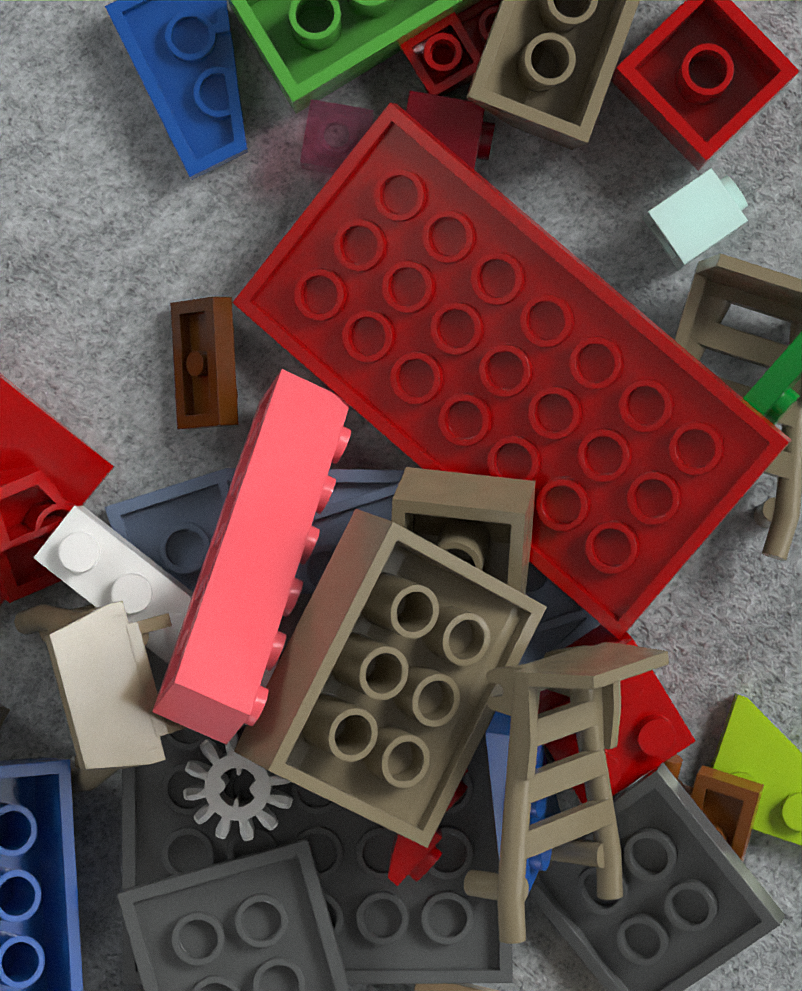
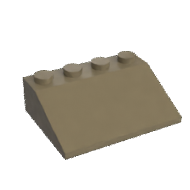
M355 509L266 686L269 689V693L262 713L254 726H246L234 752L292 783L428 848L495 713V710L489 708L488 699L492 696L503 694L502 686L490 683L487 680L486 674L489 670L519 664L547 606L395 522Z

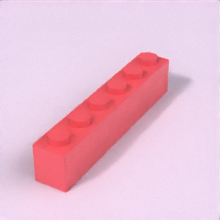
M281 369L259 401L161 684L153 713L226 745L243 724L252 727L260 717L269 693V689L260 685L265 670L271 671L275 666L286 640V634L278 631L282 616L288 617L292 612L303 587V581L295 578L299 563L304 565L307 562L319 537L320 529L312 526L315 512L320 514L331 497L336 479L329 476L328 472L331 463L337 464L351 436V429L343 426L350 405L337 394Z

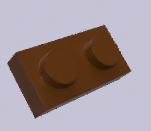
M206 297L170 303L177 429H203L239 425L232 297Z

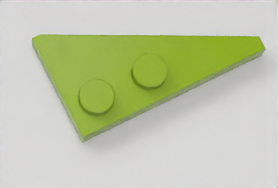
M735 693L710 768L763 784L764 788L752 829L802 846V752L747 697Z

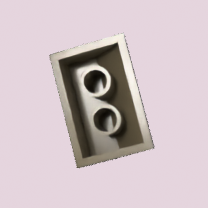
M501 0L466 98L510 126L562 147L573 150L588 144L640 0Z

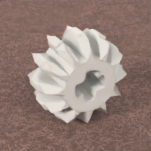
M237 733L227 745L225 744L227 752L225 754L222 753L213 741L206 739L200 744V748L213 765L210 766L200 761L190 760L185 768V771L191 776L205 780L204 784L191 785L183 791L185 800L193 801L205 797L208 803L196 812L194 820L198 824H202L216 812L222 818L216 827L215 836L221 839H225L229 833L232 820L239 821L240 835L244 841L252 840L254 837L253 816H256L268 830L271 831L278 825L277 817L266 803L279 808L289 809L293 798L285 792L273 789V786L288 784L290 781L234 752L239 741ZM231 768H236L238 776L241 775L244 769L253 774L255 779L249 789L254 797L242 801V794L239 793L235 800L230 798L224 791L230 781L225 772Z

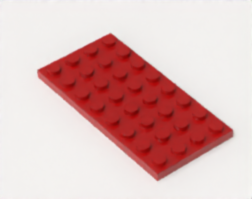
M396 103L388 104L232 302L422 469L536 481L529 562L617 639H620L633 626L791 442L787 435Z

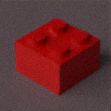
M686 0L616 67L611 82L699 171L793 80L799 70L732 0Z
M600 624L565 648L583 645L594 646L604 642L638 645L627 632L620 639H617ZM653 670L620 681L621 716L618 744L615 748L605 749L612 796L696 741ZM548 689L540 691L538 714L569 704L570 697ZM576 733L543 744L552 762L579 753ZM584 783L570 788L581 804L587 802Z

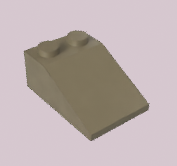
M406 467L392 499L391 521L519 592L526 594L536 481Z

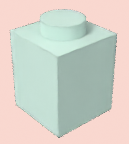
M711 168L648 211L643 220L679 271L740 229L748 221L742 210L748 207V204L740 189L729 176L726 175L719 179Z

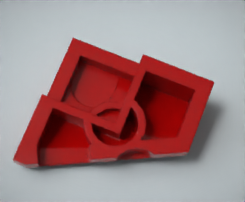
M22 467L0 471V595L9 603L62 581L35 560L34 556L75 504L71 503L60 492L59 488L37 467Z

